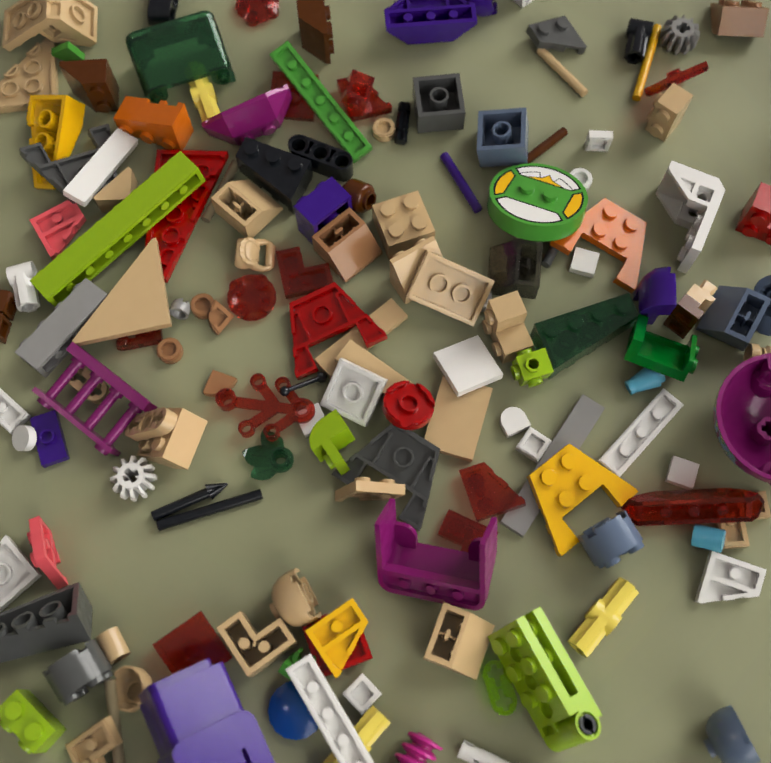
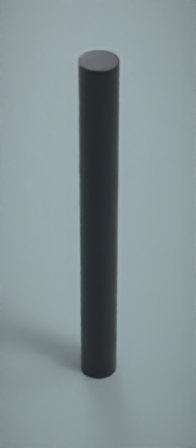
M261 489L157 520L156 524L159 531L261 500L263 499Z

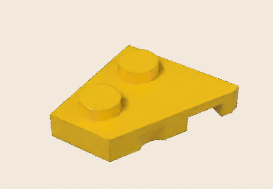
M350 598L305 630L335 678L340 676L347 659L353 652L360 635L368 624V620L353 598Z

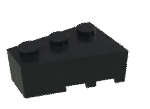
M245 137L236 154L240 172L260 188L263 187L276 201L279 200L294 214V205L303 197L313 178L311 160Z

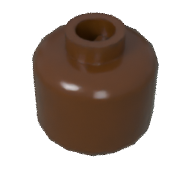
M353 178L342 185L351 195L352 210L354 212L363 214L372 209V205L376 202V193L371 184Z

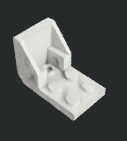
M671 161L655 194L674 224L689 229L685 237L686 243L682 246L676 259L680 261L677 270L686 274L702 251L725 193V188L719 178ZM689 212L695 213L697 216L692 217L689 215Z

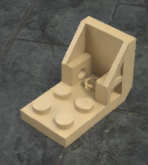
M19 0L4 11L2 47L10 52L30 38L37 36L38 33L54 43L69 41L73 45L92 47L97 44L98 7L88 0Z

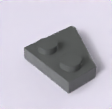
M565 15L530 24L526 30L535 46L540 49H554L555 51L564 52L566 48L577 49V54H583L587 48Z

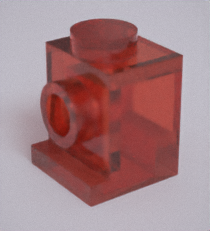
M354 69L351 71L346 79L341 102L346 104L347 109L359 111V109L363 110L369 101L374 77Z

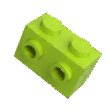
M16 689L0 706V726L9 733L13 732L20 739L18 745L28 754L46 753L67 730L30 690Z

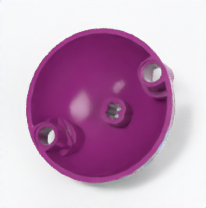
M771 353L752 357L739 364L729 373L716 395L713 420L719 444L727 457L743 472L771 485V387H769L771 386Z

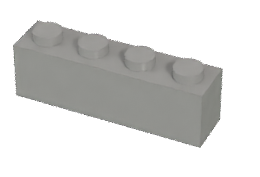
M85 278L81 283L76 284L67 298L59 302L47 319L41 321L37 329L20 343L15 353L46 378L69 354L66 348L108 294Z

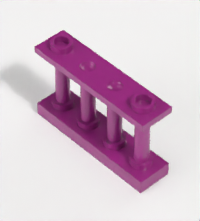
M71 342L66 348V351L73 355L70 359L72 361L47 392L37 387H34L32 391L39 396L37 401L49 410L51 407L96 442L94 448L105 456L109 453L119 456L121 452L113 446V443L138 413L141 414L143 411L155 410L158 407L82 347ZM87 366L92 370L89 374L91 377L70 403L64 407L55 398L80 368L84 369ZM106 381L111 385L108 389L110 391L109 394L84 423L74 413L97 385ZM125 396L130 400L129 408L105 438H103L93 429L117 399H122Z

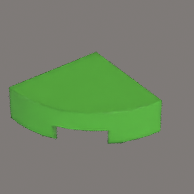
M69 41L52 48L51 55L60 60H85V54Z

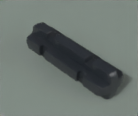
M401 101L398 104L394 142L397 145H405L407 143L411 104L409 102Z

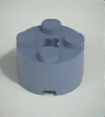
M626 510L615 513L617 516L612 519L609 517L585 530L584 534L577 536L593 565L598 566L599 569L603 567L609 568L620 562L619 556L621 554L624 555L628 552L632 554L644 547L642 543L643 538Z

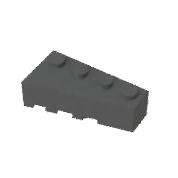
M79 582L0 613V663L91 641L93 607Z

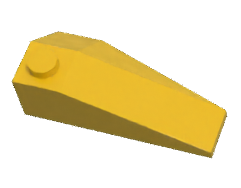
M30 95L27 125L31 127L32 137L29 138V145L41 143L51 162L70 157L82 130L86 105L68 95ZM32 167L34 188L56 190L53 185Z

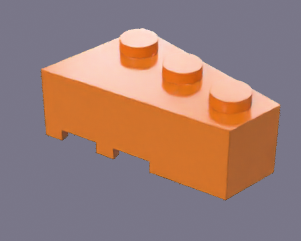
M125 96L113 118L119 129L141 139L145 143H154L166 150H184L194 131L185 103L178 102L176 106L168 105V102L165 100H160L159 104L150 103L148 98Z

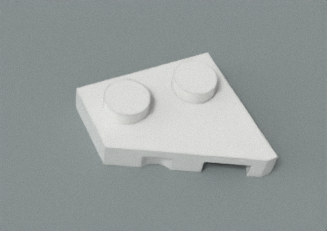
M709 551L694 602L702 604L721 600H735L737 598L759 597L767 570L714 551Z

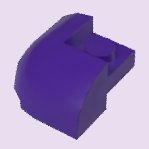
M671 267L653 269L642 278L634 291L632 301H639V314L649 317L647 324L653 325L659 315H670L677 306L675 273H670Z

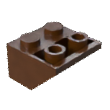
M296 0L302 48L324 63L331 64L330 54H334L332 24L331 21H327L331 20L330 6H325L324 0Z

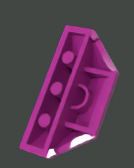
M286 84L223 111L201 124L209 136L240 146L245 137L255 140L262 135H271L276 129L280 128L293 97Z

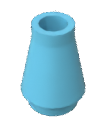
M644 367L630 379L624 381V384L630 395L638 392L661 387V383L665 382L666 378L665 375Z

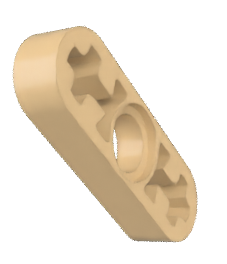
M165 407L137 414L126 427L124 434L137 442L167 435L172 431L177 422V414Z

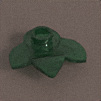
M262 431L261 445L242 451L247 463L254 467L251 472V478L256 480H268L276 473L287 472L294 464L293 454L284 447L282 437L271 431ZM279 458L286 459L283 464L276 463Z

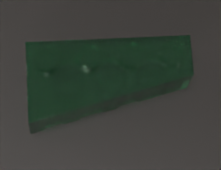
M626 293L535 323L530 336L536 350L546 348L554 370L548 378H553L557 373L570 367L580 358L592 353L602 344L609 342L632 327L639 313L630 294Z

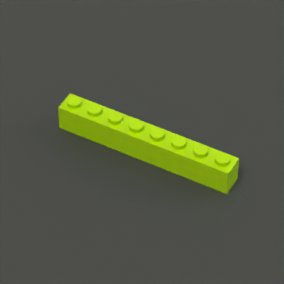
M179 151L29 281L48 302L56 307L59 302L67 298L76 284L81 283L85 278L90 281L94 279L201 186L206 180L199 168Z

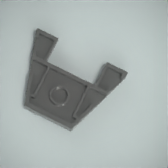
M104 124L88 129V135L96 148L94 150L51 162L42 144L36 143L19 148L20 156L63 195L65 187L111 136L109 124ZM116 171L100 190H102L108 183H110L115 177H117ZM67 198L72 204L76 203L71 199Z
M391 423L364 448L349 458L346 462L350 468L348 472L341 476L336 469L332 475L345 484H349L355 478L360 477L366 466L369 465L388 478L395 480L397 484H405V489L412 492L413 495L398 518L420 531L441 449L413 431L403 430Z

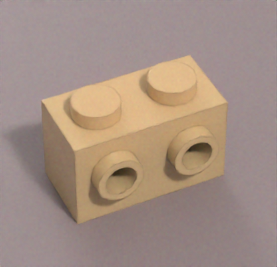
M672 83L664 94L660 92L652 103L654 107L646 117L649 121L645 130L652 136L665 142L680 124L693 95Z

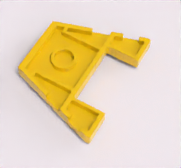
M571 444L564 446L527 476L538 508L541 509L544 516L546 529L552 537L555 545L554 550L558 557L563 556L580 542L562 518L601 486L617 508L624 505L639 492L635 487Z

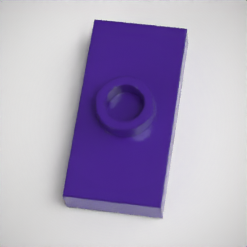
M52 410L30 418L31 426L37 434L36 446L41 466L46 468L69 460L70 457L58 412Z

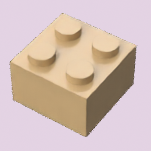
M418 190L372 205L373 222L389 260L397 252H405L412 248L421 239H428L431 236L435 238V229Z

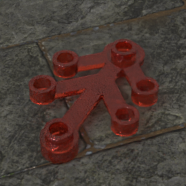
M259 373L251 377L250 383L252 388L259 391L265 400L237 397L234 391L229 388L221 389L215 396L218 407L223 411H231L234 408L261 411L249 420L239 423L238 431L244 438L252 437L255 433V428L278 413L287 415L276 423H270L264 427L263 434L268 441H276L280 437L281 431L295 422L300 424L307 423L315 415L314 404L309 399L299 398L295 391H291L286 396L290 404L279 402L268 387L265 377ZM279 377L275 381L278 393H280V384L287 383L286 387L291 386L287 377ZM257 380H263L261 384L255 385ZM226 400H232L229 404L224 405V402ZM301 409H307L306 413L298 414V411ZM244 427H251L249 431L243 432ZM270 430H276L274 435H267Z

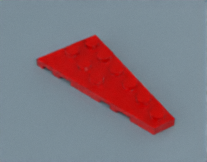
M157 149L154 172L181 151L199 168L206 180L146 233L145 247L152 238H156L158 241L165 283H168L229 158L228 151Z

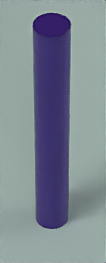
M448 152L442 153L440 159L473 212H480L482 210L481 204Z

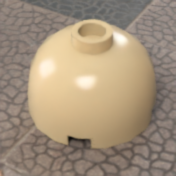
M293 568L277 579L271 593L273 602L269 604L271 612L276 619L281 617L286 624L294 627L311 624L321 619L322 615L321 611L318 613L315 611L314 607L319 603L305 576L299 578L296 574L300 572L298 568Z

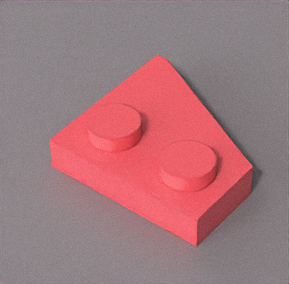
M66 200L30 219V222L49 256L54 260L58 254L62 253L83 226L86 218L77 203L72 204L69 200Z
M40 516L29 519L30 531L27 532V537L33 549V552L30 553L32 564L35 568L39 567L57 589L68 586L67 578L56 567V564L60 563L61 560L55 547L51 530Z

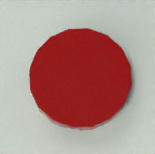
M410 381L394 383L387 389L382 400V411L386 419L394 426L403 430H416L424 427L430 422L434 413V398L430 391L419 383H416V385L410 383Z

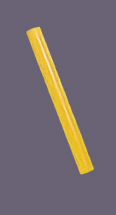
M660 24L653 25L645 57L632 95L633 101L641 100L662 29Z

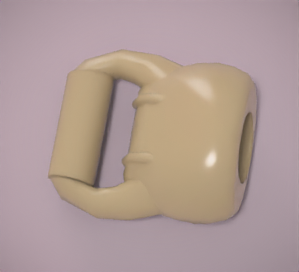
M238 238L236 241L234 265L239 269H252L258 272L270 271L275 266L276 246L266 239ZM265 245V266H261L258 264L260 246Z

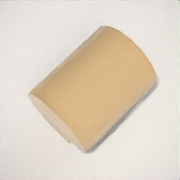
M117 626L102 632L96 637L98 645L111 665L131 654Z

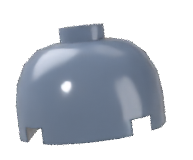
M732 705L723 707L710 716L706 724L708 739L703 741L712 758L718 756L722 763L761 762Z

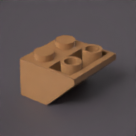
M719 0L718 3H711V27L713 34L721 36L764 37L769 8L762 7V2L741 0V4H739L740 1Z
M350 207L312 236L314 251L345 283L382 254L381 248L366 223Z

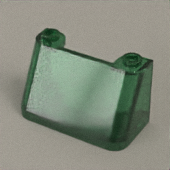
M210 11L196 12L133 31L126 36L125 42L144 96L150 100V103L159 104L160 100L166 101L168 99L167 89L207 76H211L213 82L219 85H226L236 81L216 19Z

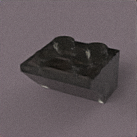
M515 239L491 247L487 277L495 282L490 293L502 296L518 290L521 298L535 299L540 287L543 242Z

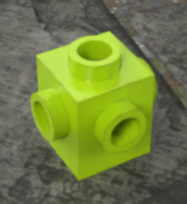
M531 348L522 350L517 353V356L512 361V366H510L513 379L515 381L518 380L520 386L528 384L529 388L542 384L543 379L550 377L554 372L546 348L532 351Z

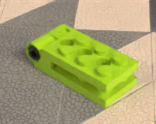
M541 606L487 636L494 653L498 655L506 670L508 679L516 688L521 703L528 710L548 748L555 752H561L599 737L601 723L598 717L602 714Z

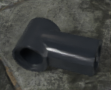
M630 18L625 36L627 43L624 52V59L629 64L636 65L639 62H643L653 22Z

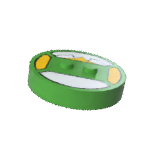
M538 163L518 164L500 171L492 179L489 187L487 210L492 221L500 229L512 236L537 242L555 241L570 236L580 228L587 208L588 195L585 187L576 177L560 168Z

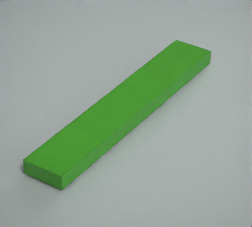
M286 41L269 54L276 66L341 148L351 154L353 163H356L373 150L370 143L289 41Z

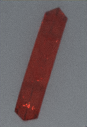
M735 488L667 490L636 495L628 499L621 509L626 510L636 526L752 522L759 517L765 501L759 493Z

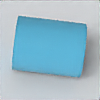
M695 524L691 546L721 553L724 548L726 530Z

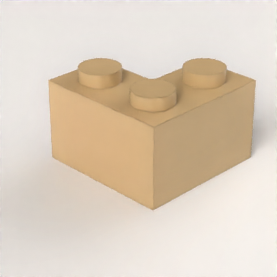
M518 290L488 300L482 326L485 334H490L493 341L491 343L493 353L496 357H500L502 364L513 361L517 353L522 350L533 349L534 344L524 324L527 310Z
M239 611L216 627L247 677L251 678L299 644L281 618H278L257 633L246 614Z

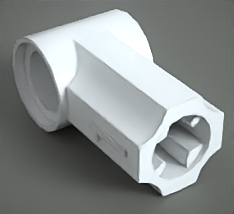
M32 261L6 267L7 279L13 288L16 308L19 312L29 313L36 311L40 307L38 290L29 281L38 273Z

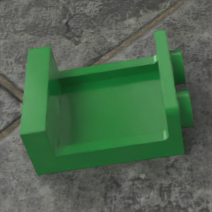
M638 314L629 334L623 360L684 382L688 373L693 374L698 364V359H696L700 346H697L698 336L692 334L687 345L646 331L649 317Z

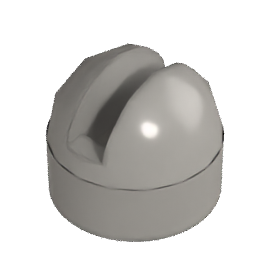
M183 298L174 300L169 309L170 315L180 320L187 319L191 311L190 303L188 301L183 302Z

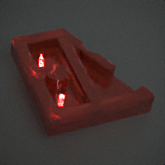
M360 75L337 79V87L346 114L352 122L392 113V105L389 102L385 103L378 96L379 93L373 87L368 86Z
M485 462L459 470L476 522L526 506L525 499L517 495L509 487V484L501 477H498Z

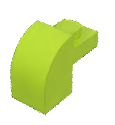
M335 409L314 425L310 433L309 443L320 463L325 460L330 469L332 470L336 467L341 476L350 470L339 450L356 439Z

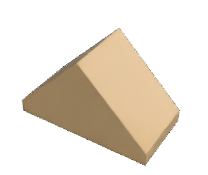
M128 166L92 197L100 211L110 212L115 205L119 204L137 188L138 181L132 169Z

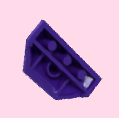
M398 0L390 7L384 9L386 32L408 45L452 42L477 25L475 3L472 1Z

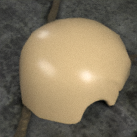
M123 666L113 673L116 680L119 710L135 713L140 710V705L142 704L139 695L147 686L153 684L152 678L142 668Z

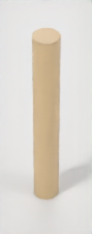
M538 48L536 50V53L581 97L588 93V90L546 49Z

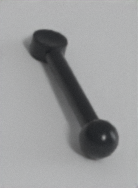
M319 372L317 377L290 387L283 386L279 392L282 396H287L291 391L315 382L324 383L326 382L327 374Z

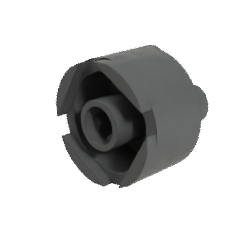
M95 639L86 642V647L81 651L80 649L77 650V648L50 665L48 670L42 672L59 702H63L65 706L89 693L88 686L91 689L113 676L111 671L113 668Z

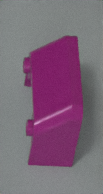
M390 498L374 523L377 574L380 586L384 590L395 594L441 604L445 602L455 607L469 610L482 609L488 597L497 555V517H491L483 537L473 539L469 545L468 552L418 543L416 530L407 523L396 521L395 499Z

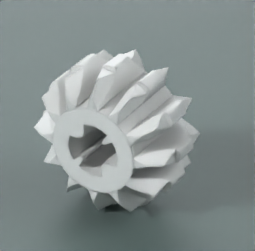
M131 455L129 463L125 459H120L122 466L120 468L113 467V471L117 475L110 477V481L115 483L112 490L115 493H120V497L123 500L130 497L135 502L139 494L143 498H147V493L145 492L147 489L155 490V486L150 483L157 480V475L152 473L155 467L152 464H147L148 460L141 457L138 460L136 456ZM133 475H137L135 476L137 480L132 483L131 481L133 480L131 479V477Z

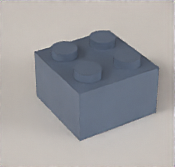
M526 107L478 111L476 151L480 168L528 163L529 124Z

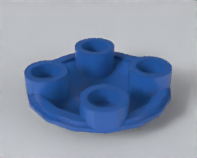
M289 681L278 687L270 698L268 706L269 722L275 732L286 739L300 740L308 738L318 730V726L293 682Z

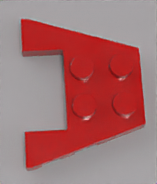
M335 282L289 303L291 333L293 335V357L295 360L294 372L297 380L319 371L309 350L310 347L357 326L367 348L388 339L385 331L382 328L380 329Z

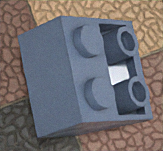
M719 285L713 296L716 298L715 301L704 313L696 330L744 351L766 312L771 298L749 288Z

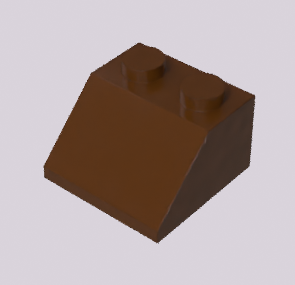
M107 59L59 61V67L73 94L93 111L108 113L119 109V86Z

